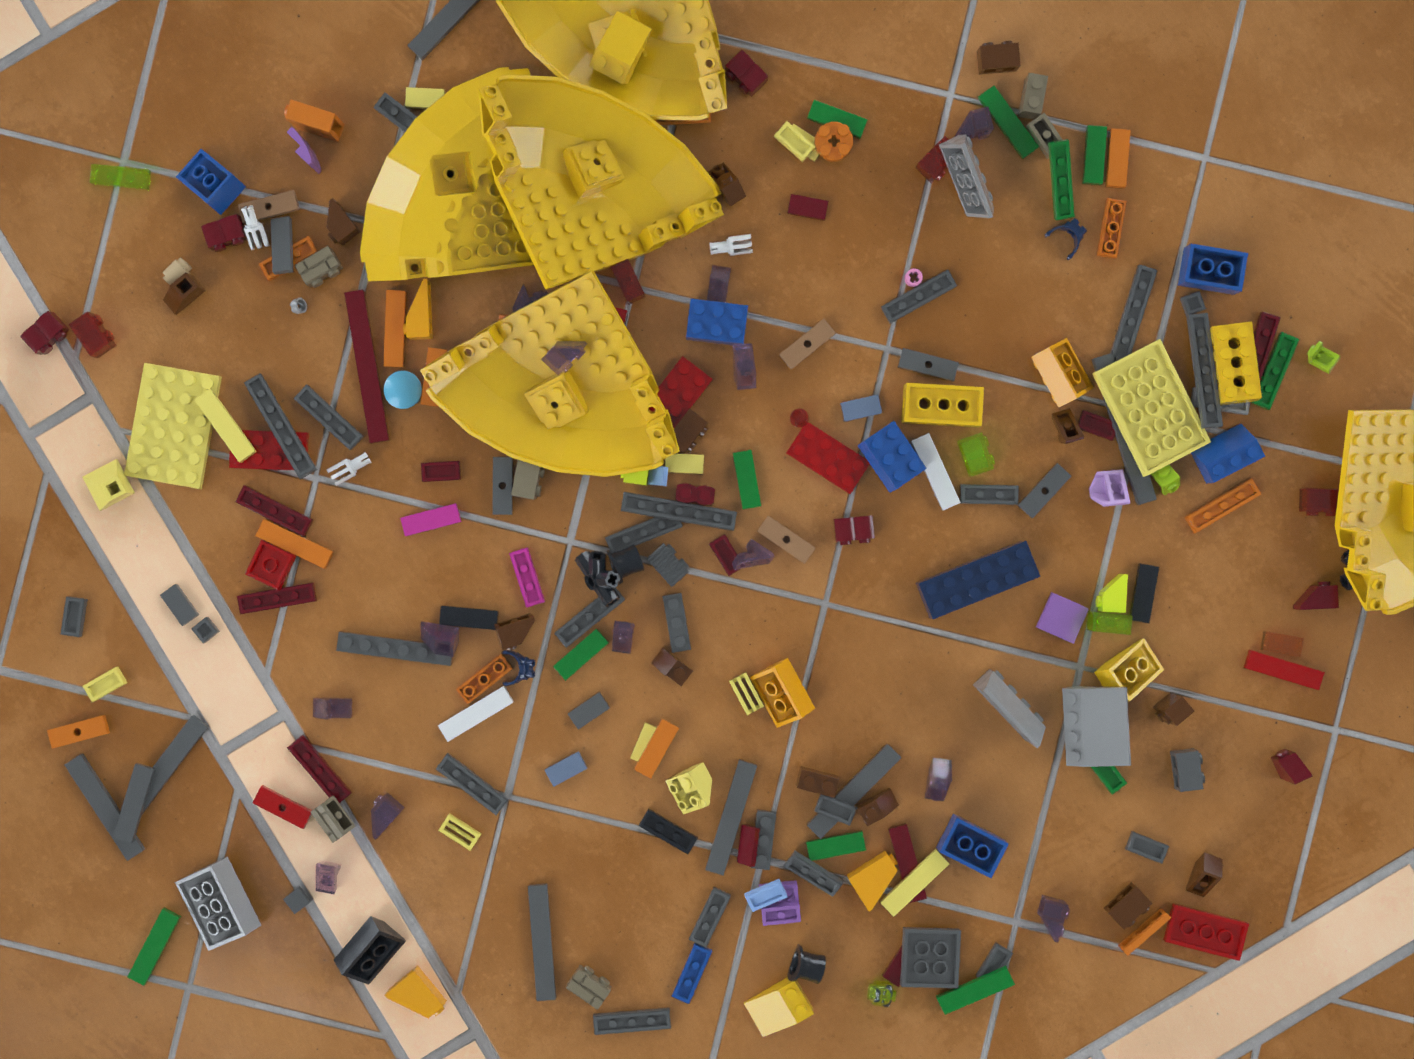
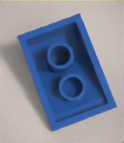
M202 149L196 153L176 176L177 179L220 215L246 187Z

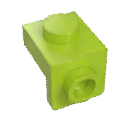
M1321 341L1316 346L1312 345L1307 352L1308 363L1328 374L1340 359V355L1323 347V342Z
M1170 464L1150 474L1162 488L1163 495L1175 492L1180 486V476Z

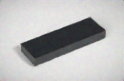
M1138 564L1129 620L1150 623L1159 572L1158 566Z
M442 605L439 625L496 630L494 624L498 623L499 611Z
M649 808L639 823L641 828L686 854H689L698 839L694 834Z

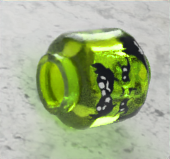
M875 980L872 984H869L867 999L874 1006L887 1008L891 1005V1002H895L896 990H893V985L890 982Z

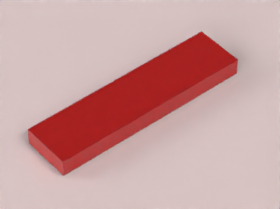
M1253 650L1248 651L1243 667L1315 690H1320L1325 673Z

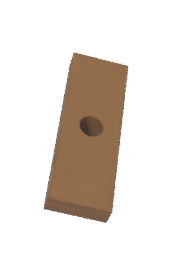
M294 190L238 204L243 224H246L241 208L245 206L248 208V206L253 205L257 221L300 210Z
M823 319L780 353L779 356L792 370L836 333L827 321ZM804 342H809L811 346L806 348Z
M767 516L757 531L804 564L815 550L814 546L770 516ZM784 536H788L790 538V541L788 543L783 542Z

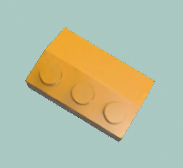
M1067 338L1031 357L1034 366L1040 372L1044 384L1048 387L1052 394V399L1058 407L1077 399L1094 388Z
M788 658L749 677L777 728L799 720L815 709Z

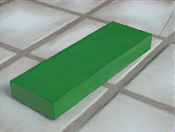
M817 100L813 101L807 117L808 120L821 125L829 122L845 124L849 127L853 137L861 139L868 120Z
M1088 125L1086 128L1082 184H1103L1107 126Z
M752 450L733 453L742 509L760 507L761 500Z
M596 628L553 667L566 681L609 642Z
M862 830L806 841L811 861L866 851Z

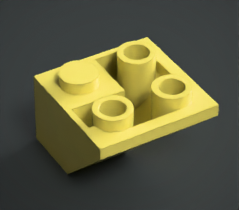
M118 459L82 477L100 511L135 494L130 482L124 475Z
M703 762L691 766L666 780L669 790L683 814L707 807L710 804L712 777Z

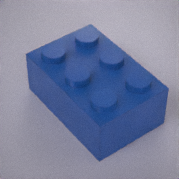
M1189 244L1183 249L1178 286L1231 295L1242 292L1248 253Z
M691 299L686 340L743 347L748 305Z
M895 421L857 445L889 493L895 491L927 469Z
M953 813L936 848L940 853L992 878L1009 844L1005 839Z

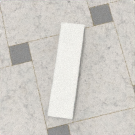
M928 433L912 440L911 443L915 452L927 468L924 472L942 511L961 503L930 434Z
M503 686L439 724L438 727L447 742L509 706L514 701L506 687Z

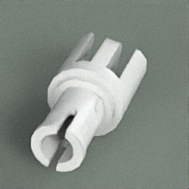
M253 205L248 206V208L247 206L241 208L247 224L244 227V231L251 250H255V245L258 249L262 248V240L265 247L270 246L263 224L257 221Z
M751 234L731 236L722 242H710L711 255L726 252L730 256L753 253V249L748 248L752 246V241H741L751 239Z
M364 452L351 461L346 458L328 468L327 472L330 473L344 464L347 466L330 476L333 480L350 471L351 474L334 483L338 486L356 476L358 469L372 462L369 458L361 461L368 457L367 453Z

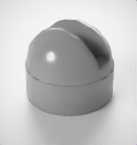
M303 298L294 299L290 303L291 311L295 314L305 313L307 310V303Z

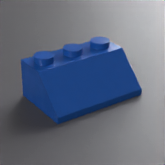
M1238 424L1211 438V443L1191 452L1206 484L1215 483L1266 457L1257 439L1242 424Z

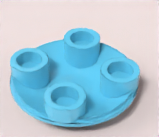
M397 371L391 374L385 381L384 395L392 406L399 409H407L420 401L422 386L420 380L413 373Z

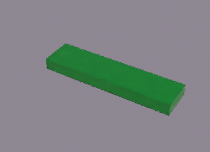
M994 85L978 96V100L1022 160L1039 148L1036 141Z
M1069 140L1049 142L1054 219L1075 217Z
M1284 332L1279 333L1261 377L1262 398L1258 401L1250 402L1251 404L1266 410L1271 409L1299 342L1298 338Z
M165 907L161 910L127 976L129 979L143 986L147 984L181 918L180 915Z
M1004 966L959 985L958 988H952L938 994L936 999L946 1015L1015 985V982L1007 966Z

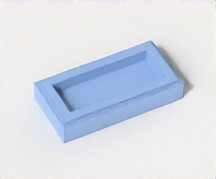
M780 879L744 893L752 912L787 898V893Z

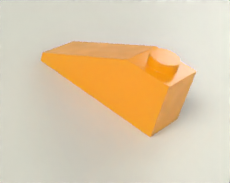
M423 279L406 316V323L403 324V333L409 340L433 339L431 282L428 279Z

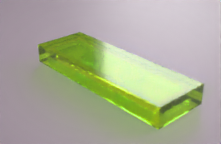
M91 164L90 183L149 190L151 171L141 168Z

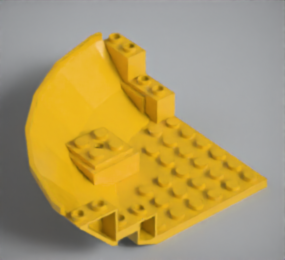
M496 0V3L524 46L559 78L602 90L646 113L653 120H702L708 118L710 113L727 109L725 71L718 53L720 43L709 0ZM617 11L652 28L631 79L627 84H621L589 67L595 50ZM707 60L713 62L712 67L707 66Z
M509 67L497 68L457 85L414 119L387 155L366 203L360 257L361 262H365L368 281L443 277L534 265L496 186L490 165V159L494 154L487 139L483 137L479 88L496 84L497 77L503 75L531 76L528 68L509 70ZM448 170L454 172L453 177L449 178L447 176ZM413 264L418 266L416 271L411 270Z
M503 75L497 77L496 84L479 88L482 133L494 154L490 159L494 180L545 289L575 280L591 270L595 273L661 248L668 241L687 236L724 215L721 204L716 198L721 194L718 185L687 146L646 113L602 90L552 76ZM594 160H597L599 165H595Z
M593 270L498 320L478 332L473 338L455 346L420 370L430 386L426 392L431 400L468 434L511 458L555 472L608 477L656 469L664 464L663 459L680 452L670 414L657 395L659 388L652 371ZM466 349L471 350L472 354H467ZM557 402L558 407H553L551 403ZM649 407H654L656 411L651 412Z
M1414 409L1348 410L1335 530L1339 547L1349 549L1348 565L1344 567V571L1365 611L1381 610L1386 615L1397 614L1414 606Z

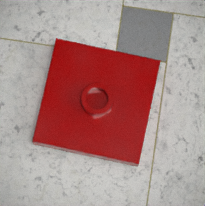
M261 540L245 575L276 590H281L296 559V555L265 540Z

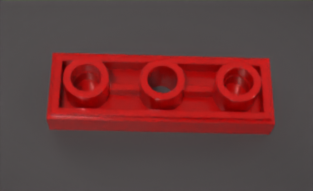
M264 785L260 787L252 802L301 829H305L312 816V810ZM282 804L286 806L285 810L281 807Z

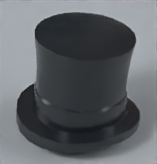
M634 544L617 552L611 553L610 550L606 551L612 570L619 574L620 580L618 584L623 583L624 577L644 571L640 554Z
M798 944L789 966L788 980L794 982L799 978L819 984L825 971V956L803 951L802 945Z

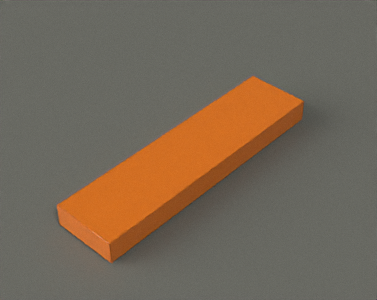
M386 290L384 367L404 368L405 335L403 333V324L406 323L407 291Z
M1249 478L1186 515L1184 518L1193 533H1197L1260 496L1261 492L1254 480Z
M263 519L255 535L323 569H326L334 551L267 519Z

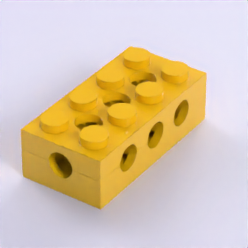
M1252 321L1212 326L1210 333L1220 406L1260 400L1262 393ZM1228 342H1234L1236 349L1231 348ZM1231 360H1235L1238 363V368L1231 365ZM1233 380H1239L1241 387L1235 386Z
M906 383L903 388L902 423L978 428L982 426L984 387ZM921 399L927 402L926 409L920 407L919 401ZM939 401L946 403L945 410L939 408ZM959 402L965 404V411H961L958 408Z

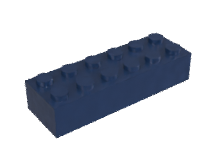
M1019 541L916 582V586L929 618L936 619L1041 576L1027 541Z

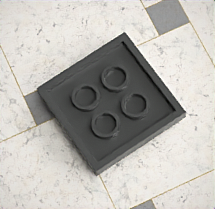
M903 927L901 987L958 988L961 930L957 928Z

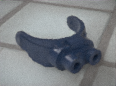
M1076 218L1070 222L1067 221L1062 226L1053 228L1045 234V237H1047L1053 231L1063 230L1072 236L1074 249L1066 258L1067 260H1070L1075 252H1077L1079 243L1087 232L1084 226L1080 227L1078 225L1079 221Z
M503 651V654L514 656L519 664V673L516 679L512 682H502L504 686L514 685L522 680L535 677V671L533 670L535 666L534 659L524 657L515 651Z

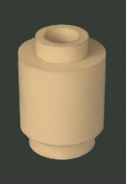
M181 257L178 260L175 259L163 271L165 275L163 279L171 285L185 272L190 274L189 271L192 267Z

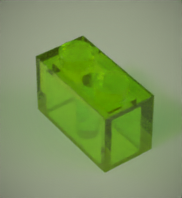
M982 432L957 441L969 477L994 469L995 460L993 455L988 452L989 442Z
M1088 611L1087 630L1131 635L1133 616Z

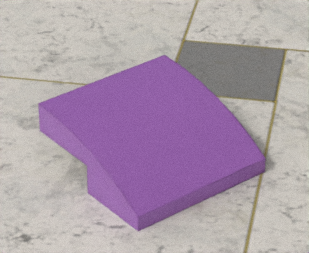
M291 127L287 133L300 145L295 152L320 174L321 167L313 149Z
M1051 592L1036 628L1074 644L1089 609Z
M797 880L781 882L787 893V898L761 908L763 926L801 922Z

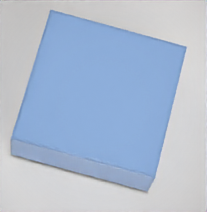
M660 466L649 470L648 485L667 486L669 467Z

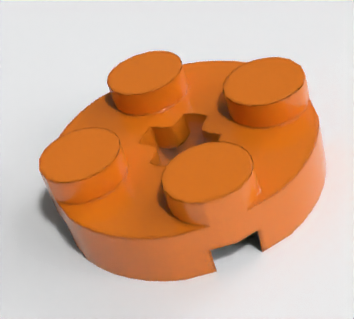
M840 122L826 123L819 128L815 136V149L826 161H841L852 149L853 135L845 124ZM832 137H836L839 140L835 147L832 146V143L828 142Z

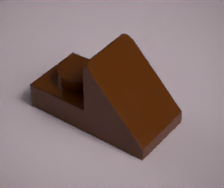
M1070 408L1052 413V420L1058 430L1059 443L1068 444L1084 439V435Z
M664 648L661 649L651 662L665 676L667 675L680 686L684 684L693 672V670Z

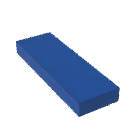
M694 942L672 997L690 1004L712 949L705 948Z

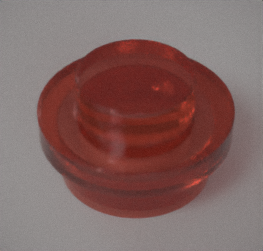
M795 409L790 415L791 424L797 428L804 427L809 421V415L804 409Z

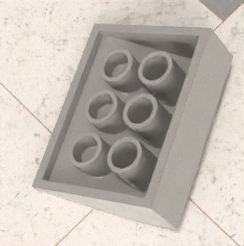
M967 134L957 135L939 144L966 216L992 218L994 213L993 197L985 185L986 178L979 169V160L973 153L971 139L967 137Z
M989 669L973 686L1025 741L1038 748L1041 745L1046 728L1042 723L1044 719L1037 712L1033 714L1029 710L1030 704L1024 698L1020 700L1016 696L1018 692L1012 685L1009 684L1007 686L1002 681L1005 678L997 670L994 672Z
M1071 686L1063 688L1066 766H1130L1127 687Z
M228 857L175 882L208 951L246 936L261 926L258 916Z

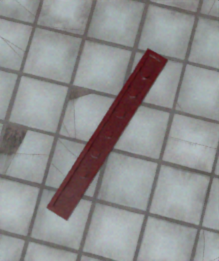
M362 289L344 292L369 443L390 441L365 291Z

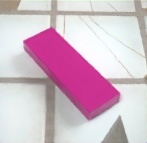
M457 503L400 518L405 536L462 522Z
M528 547L509 553L526 608L545 602Z

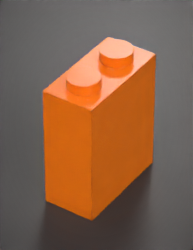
M292 99L285 107V119L296 129L339 142L345 124L335 113Z

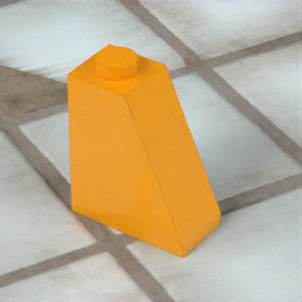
M883 851L847 874L850 883L868 911L874 908L898 871L895 867L898 863L892 853L888 855L886 851Z
M418 965L389 988L384 995L387 999L428 1019L432 1015L438 1016L445 1009L443 1006L447 1001Z

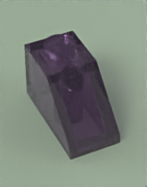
M386 793L384 796L380 794L373 802L375 806L371 810L372 836L375 840L405 808L389 793Z

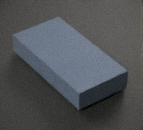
M878 395L840 403L844 422L882 414Z
M578 751L546 768L545 772L554 787L586 770L588 767Z

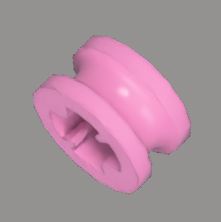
M910 269L904 277L905 283L910 287L918 286L923 279V275L918 269ZM915 273L917 274L916 279L918 282L914 281L912 283L909 274L913 275Z

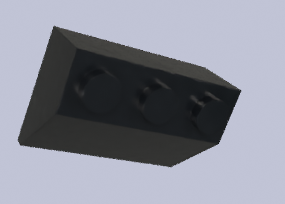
M370 916L334 958V962L341 975L369 985L406 940L386 922Z

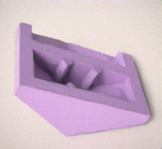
M1123 469L1096 473L1089 488L1092 500L1103 507L1130 504Z

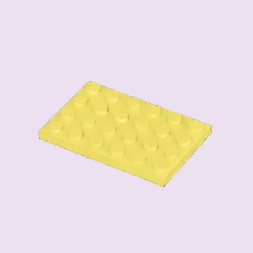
M1161 339L1092 373L1143 477L1211 443L1206 430L1201 429L1200 418Z
M144 363L124 476L202 489L213 425L197 405L195 399L209 389H212L218 397L221 376Z

